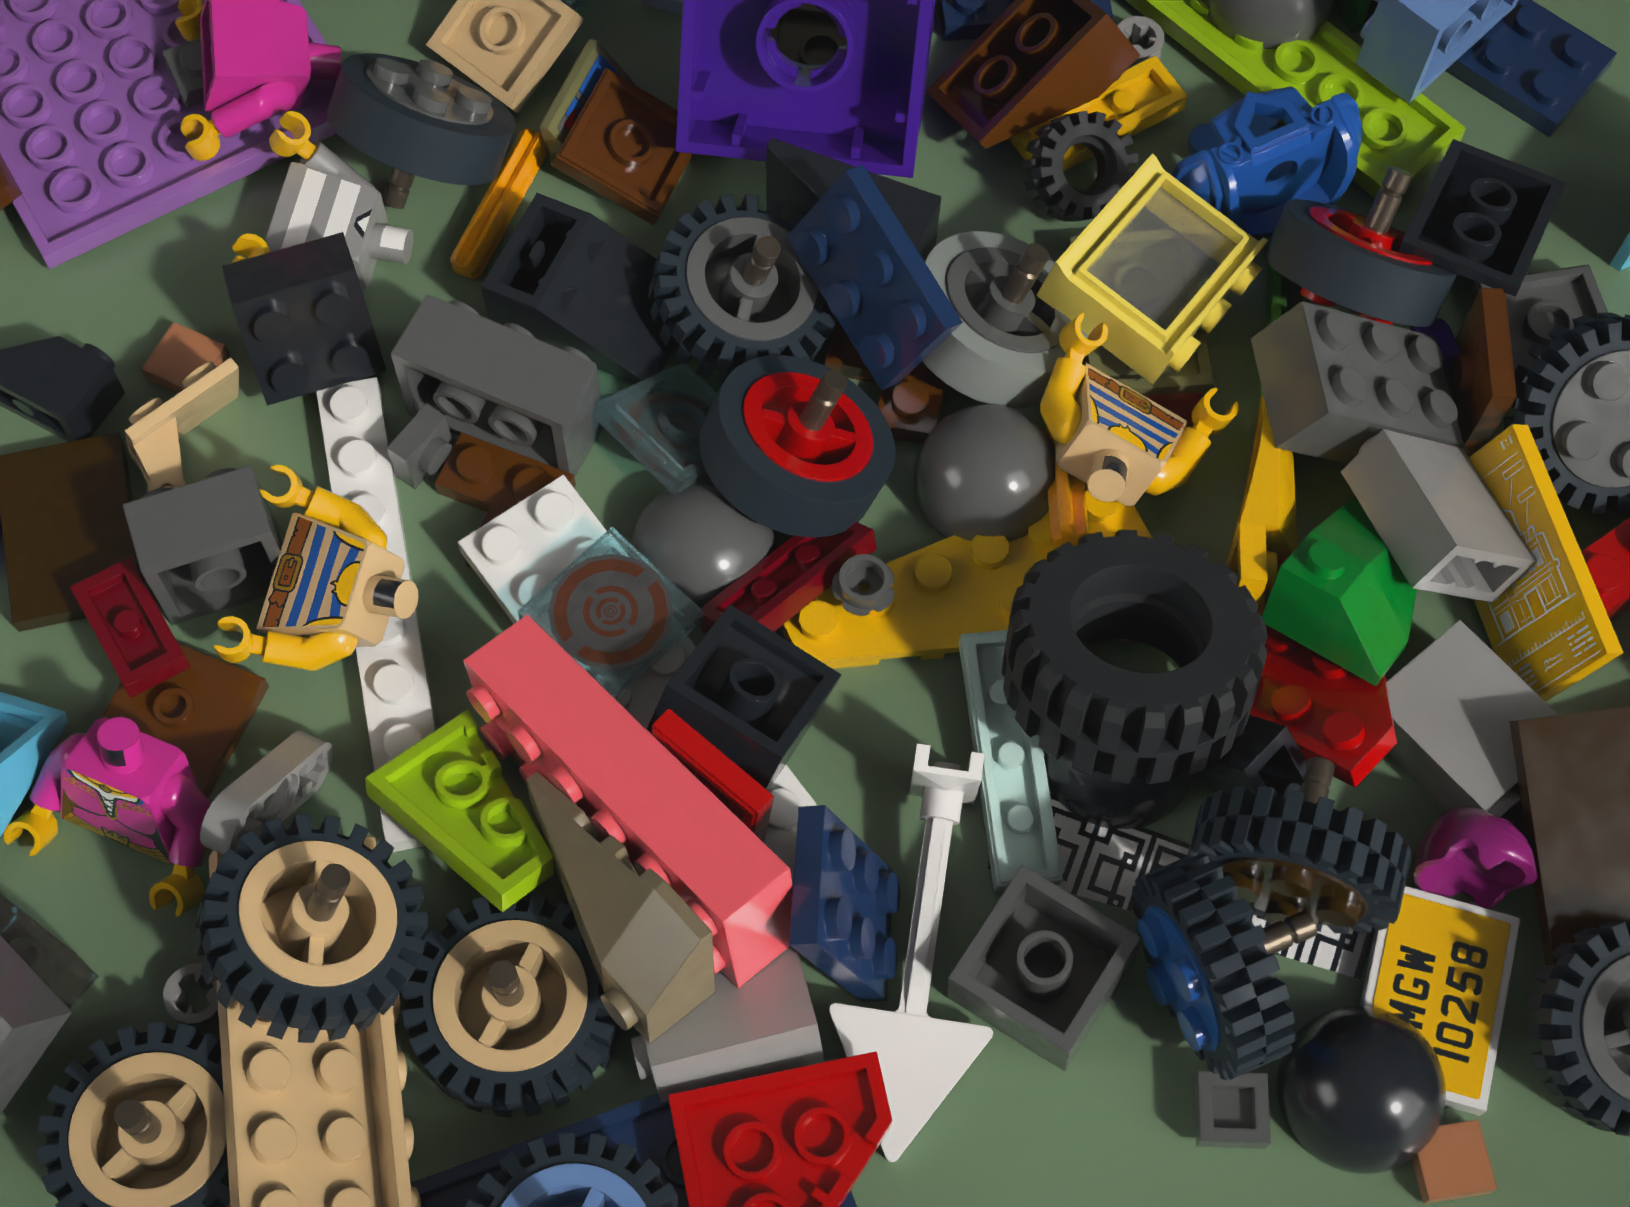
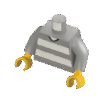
M295 111L284 113L279 119V123L283 128L289 130L295 139L287 137L282 131L276 129L269 137L270 147L280 156L290 157L297 153L302 157L300 163H290L265 241L255 234L247 233L241 235L232 246V249L236 254L245 257L236 256L232 263L343 232L362 291L370 285L377 259L407 264L413 249L412 229L387 225L388 218L382 196L375 186L320 141L312 144L308 140L311 134L310 124L302 114Z

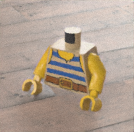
M1081 313L1065 325L1059 333V343L1066 354L1064 357L1057 358L1040 403L1042 418L1055 440V459L1057 465L1065 472L1087 483L1090 494L1096 499L1103 502L1116 500L1125 506H1134L1144 492L1156 496L1182 486L1189 479L1212 444L1208 437L1220 433L1237 415L1239 410L1238 402L1236 401L1224 415L1215 413L1210 406V399L1218 388H1212L1192 410L1191 415L1194 426L1192 428L1186 427L1187 420L1088 363L1082 364L1085 356L1106 341L1108 328L1102 322L1092 330L1088 338L1084 337L1080 325L1085 314Z
M273 465L270 467L273 472L290 478L291 487L287 494L280 497L272 496L267 491L259 489L263 498L275 507L288 508L296 504L305 508L304 515L292 513L280 551L281 554H279L256 627L257 630L266 633V636L251 634L247 624L242 619L228 616L218 620V627L228 632H240L243 634V639L238 646L233 648H226L220 645H213V647L223 660L230 663H239L246 660L251 654L262 655L261 662L317 671L352 655L356 647H375L383 640L390 616L406 619L414 613L418 604V589L413 581L401 579L405 567L403 559L386 550V533L361 505L319 486L312 491L303 486L298 475L290 468L283 465Z

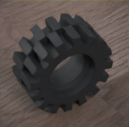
M1081 111L1052 119L1050 124L1042 125L1035 132L1039 138L1028 142L1025 151L1033 153L1032 159L1023 160L1022 171H1032L1033 179L1024 181L1027 191L1037 190L1039 195L1032 201L1038 208L1049 207L1046 215L1054 219L1064 217L1065 222L1094 219L1135 174L1128 172V168L1131 164L1139 163L1138 154L1132 153L1127 155L1125 149L1126 146L1134 143L1129 133L1120 136L1117 134L1123 125L1116 119L1104 121L1106 117L1104 113L1096 111L1088 114L1087 111ZM1074 144L1088 147L1093 152L1097 161L1096 180L1085 190H1079L1071 186L1063 172L1064 155Z

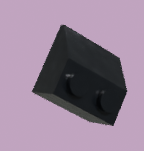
M729 605L666 684L647 730L652 734V725L669 708L768 790L793 755L842 674L737 608Z

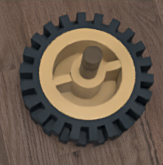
M310 814L294 815L291 825L287 830H284L280 818L265 822L259 837L252 829L239 838L235 851L228 848L220 858L216 871L211 875L197 913L195 928H199V931L194 941L196 956H206L200 970L206 984L216 980L221 984L215 998L225 1009L237 1000L244 1006L238 1020L251 1028L259 1016L271 1021L266 1035L281 1040L288 1027L299 1029L298 1042L314 1043L320 1030H327L329 1041L345 1038L353 1024L358 1032L372 1025L377 1014L380 1012L384 1015L393 1006L399 994L402 993L416 968L415 966L423 953L426 940L421 938L428 927L427 912H417L425 897L420 885L407 888L406 884L413 873L407 861L404 859L392 867L388 860L394 847L383 838L373 850L365 846L363 843L369 829L357 823L349 837L338 834L341 820L338 817L325 815L320 829H311Z
M531 892L530 901L519 900L504 912H501L493 904H489L484 896L473 899L474 910L462 915L457 907L445 915L449 924L445 929L439 932L436 928L432 927L423 938L426 940L427 948L415 966L411 981L407 982L402 991V996L406 1002V1010H402L404 1026L410 1036L409 1042L430 1078L434 1079L441 1090L450 1098L455 1100L457 1097L463 1100L469 1109L481 1113L483 1108L493 1110L497 1117L511 1118L512 1111L524 1110L526 1116L541 1114L540 1106L553 1101L558 1108L571 1101L568 1095L578 1086L584 1091L595 1081L593 1072L599 1065L603 1068L607 1065L612 1056L610 1047L613 1040L618 1041L621 1027L612 1019L601 1001L604 990L570 905L560 901L558 906L555 907L549 905L546 895Z
M147 1022V1032L139 1033L132 1026L117 1030L118 1042L109 1046L101 1038L88 1047L94 1057L86 1064L82 1065L74 1058L64 1071L72 1079L65 1089L55 1084L53 1085L47 1100L55 1105L52 1116L41 1115L38 1131L47 1137L46 1145L36 1146L37 1161L46 1167L48 1175L41 1178L46 1191L57 1198L58 1203L55 1204L56 1207H231L219 1038L209 1032L206 1035H202L194 1026L178 1023L177 1030L170 1029L164 1022Z

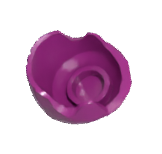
M1457 807L1444 812L1424 833L1417 852L1413 879L1415 885L1422 891L1451 898L1457 893L1466 892L1474 898L1476 906L1490 910L1510 891L1534 883L1537 880V870L1533 852L1527 839L1512 823L1483 809Z

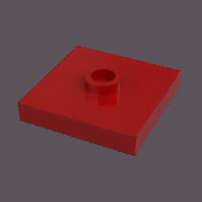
M668 708L652 725V735L764 843L774 795Z

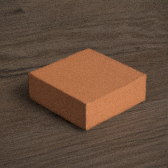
M173 322L141 370L146 380L178 394L185 389L181 383L192 371L210 361L217 367L230 357V354L225 344Z
M1479 1119L1440 1125L1431 1141L1412 1159L1423 1204L1491 1194L1497 1190Z

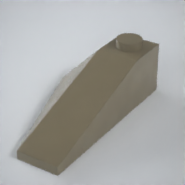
M535 772L526 779L532 813L544 841L554 856V868L604 990L601 1001L612 1019L623 1030L627 1031L634 1026L650 1044L715 993L712 930L672 887L651 868L638 876L635 868L627 858L629 855L626 847L615 837L610 835L601 843L596 840V831L585 812L539 772Z

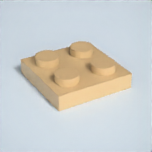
M457 0L426 46L506 106L519 113L585 19L560 0Z

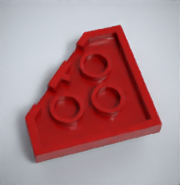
M1265 624L1268 636L1265 643L1267 656L1250 715L1286 725L1307 763L1311 757L1330 760L1335 764L1333 777L1356 788L1397 744L1386 675H1384L1377 686H1374Z
M877 1051L668 1095L689 1207H841L889 1131L893 1121Z

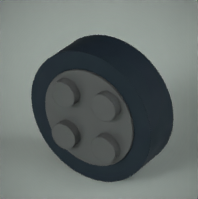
M374 53L351 55L343 61L327 111V120L330 126L342 139L364 154L393 167L389 177L390 182L387 183L382 200L383 203L395 209L405 208L410 193L409 188L412 187L415 175L457 185H481L495 180L499 174L515 128L513 115L500 101L474 84L453 75L452 70L431 60H420L417 62L401 57Z

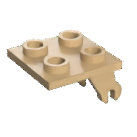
M229 358L217 367L212 361L201 365L182 381L181 384L185 388L183 391L165 403L160 397L152 399L129 417L132 426L124 430L129 457L137 467L139 466L148 484L147 492L158 488L174 489L186 485L183 479L179 438L238 398L239 367L232 358Z

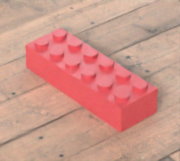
M528 614L463 660L472 688L467 690L466 694L474 709L484 719L485 724L479 728V731L489 748L502 760L510 755L521 766L519 773L526 785V779L535 772H539L580 807L591 821L596 831V840L601 843L610 835L626 847L629 855L627 858L635 868L638 876L651 868L672 887L712 930L714 975L721 971L739 989L790 947L793 896L790 868Z

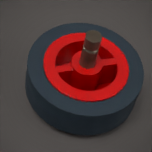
M1389 166L1382 182L1383 188L1379 189L1368 216L1316 201L1301 199L1287 201L1264 253L1266 261L1276 271L1302 287L1300 293L1307 299L1330 307L1335 306V303L1357 311L1358 315L1363 318L1393 325V323L1416 327L1433 325L1457 276L1454 272L1432 264V261L1415 254H1406L1398 251L1406 233L1390 225L1402 201L1401 195L1406 192L1413 175L1393 166Z
M763 356L746 361L736 367L725 379L700 429L699 449L701 459L710 479L721 494L734 507L752 520L773 530L800 537L832 536L846 531L854 523L859 522L889 478L895 461V444L891 429L873 400L841 372L820 363L793 356Z

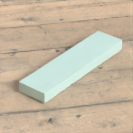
M1008 630L961 634L958 641L974 752L985 753L979 790L994 892L1005 891L1021 865H1024L1055 885H1060L1063 881L1044 753L1039 747L1040 737L1035 735L1030 738L1015 720L1016 711H1013L1007 704L1003 691L1005 678L1001 671Z

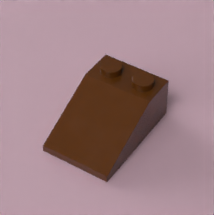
M1015 0L925 92L980 145L987 149L1099 98L1121 77L1140 54L1110 16L1091 0Z

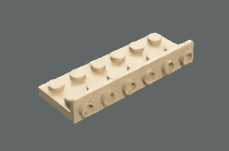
M367 836L363 844L373 850L376 847V839L374 836ZM214 850L209 856L210 878L212 873L216 871L220 858L224 855ZM216 980L218 992L221 984L218 980ZM400 996L397 997L393 1006L384 1015L379 1012L372 1025L358 1032L353 1024L345 1038L329 1041L327 1030H320L314 1043L298 1042L299 1029L291 1027L287 1028L282 1040L268 1036L266 1034L271 1021L259 1016L251 1028L238 1020L244 1006L237 1000L227 1009L218 1001L230 1206L421 1207L419 1192L417 1188L411 1187L408 1160L413 1151L414 1132L410 1119L404 1118L401 1095L406 1082L407 1064L404 1053L401 1050H397L395 1024L400 1011Z

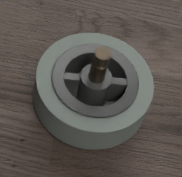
M986 231L955 234L942 240L932 249L925 263L963 322L923 360V363L938 378L962 394L987 404L1015 408L1041 403L1057 358L1064 357L1066 354L1060 346L1059 333L1065 325L1072 321L1056 308L1053 309L1036 296L1056 262L1050 257L1047 249L1040 244H1028L1007 235ZM1081 330L1084 337L1088 338V335Z

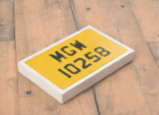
M1405 886L1397 921L1394 924L1389 923L1388 928L1383 930L1375 928L1359 1006H1370L1389 1011L1402 1017L1419 1030L1428 1040L1440 1061L1446 1086L1445 1106L1481 1116L1487 1111L1521 918Z

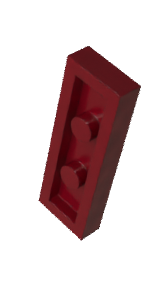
M856 522L847 528L846 531L832 536H792L696 611L701 631L707 634L729 605L737 608L773 632L832 586L834 575L840 572L842 565L849 558L860 554L870 555L877 549L873 529Z

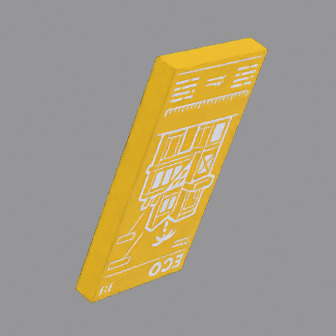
M1511 424L1471 455L1469 459L1537 562L1493 602L1473 600L1494 653L1546 702L1624 652L1529 426Z

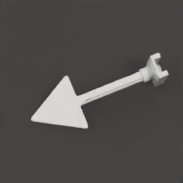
M917 744L909 795L922 797L920 819L926 821L899 1008L891 1012L834 1003L829 1009L846 1057L877 1051L893 1120L889 1131L880 1143L885 1158L889 1162L898 1160L993 1036V1030L988 1026L929 1017L927 1014L952 826L960 823L962 803L974 804L982 779L985 753L971 752L966 771H961L959 765L948 762H935L934 766H928L931 745Z

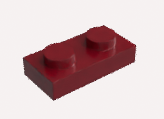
M130 557L70 586L130 698L190 668L185 655Z

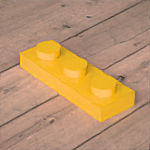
M1155 55L1127 69L1099 98L1055 118L1081 111H1087L1088 114L1098 111L1106 114L1104 121L1116 119L1123 125L1117 132L1119 136L1129 133L1132 137L1183 111L1188 95ZM1050 120L1011 137V143L1024 160L1032 159L1033 153L1025 151L1028 142L1038 139L1039 137L1035 132L1042 125L1050 124ZM1074 144L1064 155L1063 172L1093 157V152L1084 145Z

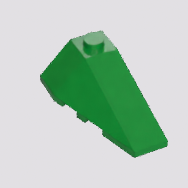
M1354 496L1314 528L1281 565L1262 618L1269 627L1377 686L1403 652L1408 642L1417 589L1410 586L1356 496Z

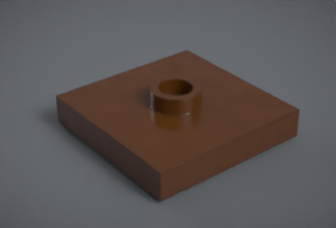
M605 68L551 166L654 225L693 153L676 152L678 110Z
M1503 288L1480 289L1455 337L1461 354L1456 356L1453 368L1450 371L1452 394L1458 411L1457 421L1464 443L1460 448H1463L1468 457L1491 441L1517 397L1506 293H1503Z
M178 644L190 668L130 698L121 682L101 718H129L137 724L140 732L178 747L185 753L198 787L208 798L269 685L265 678Z

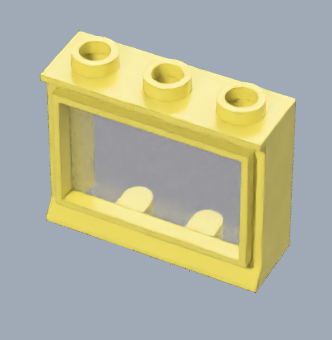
M1152 153L1055 262L1036 296L1053 309L1056 308L1070 320L1084 313L1080 329L1088 336L1095 327L1104 322L1108 328V337L1101 346L1153 385L1168 366L1179 372L1201 344V342L1193 337L1199 328L1208 334L1214 330L1232 306L1224 299L1228 293L1232 291L1238 297H1241L1262 270V267L1256 264L1254 260L1268 240L1264 237L1260 242L1166 172L1157 157Z

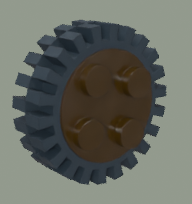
M1320 757L1308 759L1304 775L1305 782L1302 783L1301 791L1288 789L1287 797H1280L1273 787L1262 786L1258 787L1257 795L1246 786L1233 787L1232 794L1222 789L1214 792L1213 798L1207 796L1203 800L1202 805H1200L1187 854L1189 856L1194 853H1203L1208 855L1210 862L1215 860L1222 867L1223 876L1229 875L1236 883L1237 899L1240 900L1245 897L1253 909L1252 914L1263 917L1270 924L1279 920L1284 922L1286 917L1306 910L1313 918L1317 931L1321 932L1322 925H1327L1334 933L1348 934L1349 927L1360 934L1371 933L1372 927L1383 930L1388 928L1389 923L1394 924L1397 921L1412 858L1410 857L1411 850L1409 845L1402 844L1403 838L1397 832H1386L1387 824L1377 818L1362 821L1363 811L1351 806L1342 811L1333 809L1335 800L1328 799V787L1331 785L1335 764L1330 760Z

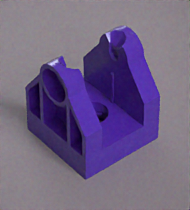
M683 0L676 152L766 162V146L772 137L855 167L864 165L867 171L875 174L913 178L937 0ZM803 3L816 5L817 9L827 13L835 22L839 36L846 37L847 46L839 45L834 56L824 64L805 65L790 60L778 50L775 39L771 38L770 28L774 29L780 17L790 9L801 7Z

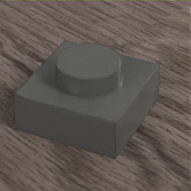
M201 38L163 50L162 53L166 66L186 109L204 103Z
M426 403L387 447L395 476L413 489H416L428 474L435 475L445 465L454 444L446 415Z
M1198 1071L1193 1077L1196 1147L1266 1149L1271 1144L1268 1074L1245 1073L1232 1080H1223L1220 1078L1219 1073L1214 1074L1212 1071Z

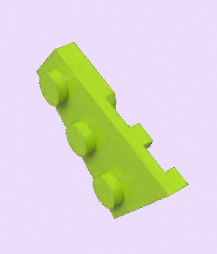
M468 709L365 777L366 794L370 799L501 912H504L554 875L553 854L521 799L513 796L502 777V766L493 751H487L478 735L477 723Z

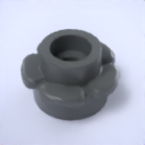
M869 554L856 555L849 558L842 565L840 572L834 575L832 592L836 599L843 602L844 610L853 615L866 616L872 610L881 612L891 604L895 593L891 588V585L894 583V575L891 569L878 557ZM865 582L869 584L870 589L868 591H861L858 585Z

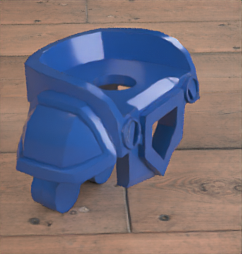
M1292 86L1261 93L1247 92L1245 97L1211 119V123L1200 124L1191 130L1188 143L1190 156L1178 162L1171 175L1256 240H1260L1263 237H1271L1287 201L1301 199L1334 205L1346 192L1355 175L1357 156L1363 137L1358 104L1348 93H1340L1312 108ZM1279 119L1284 120L1286 125L1278 128Z

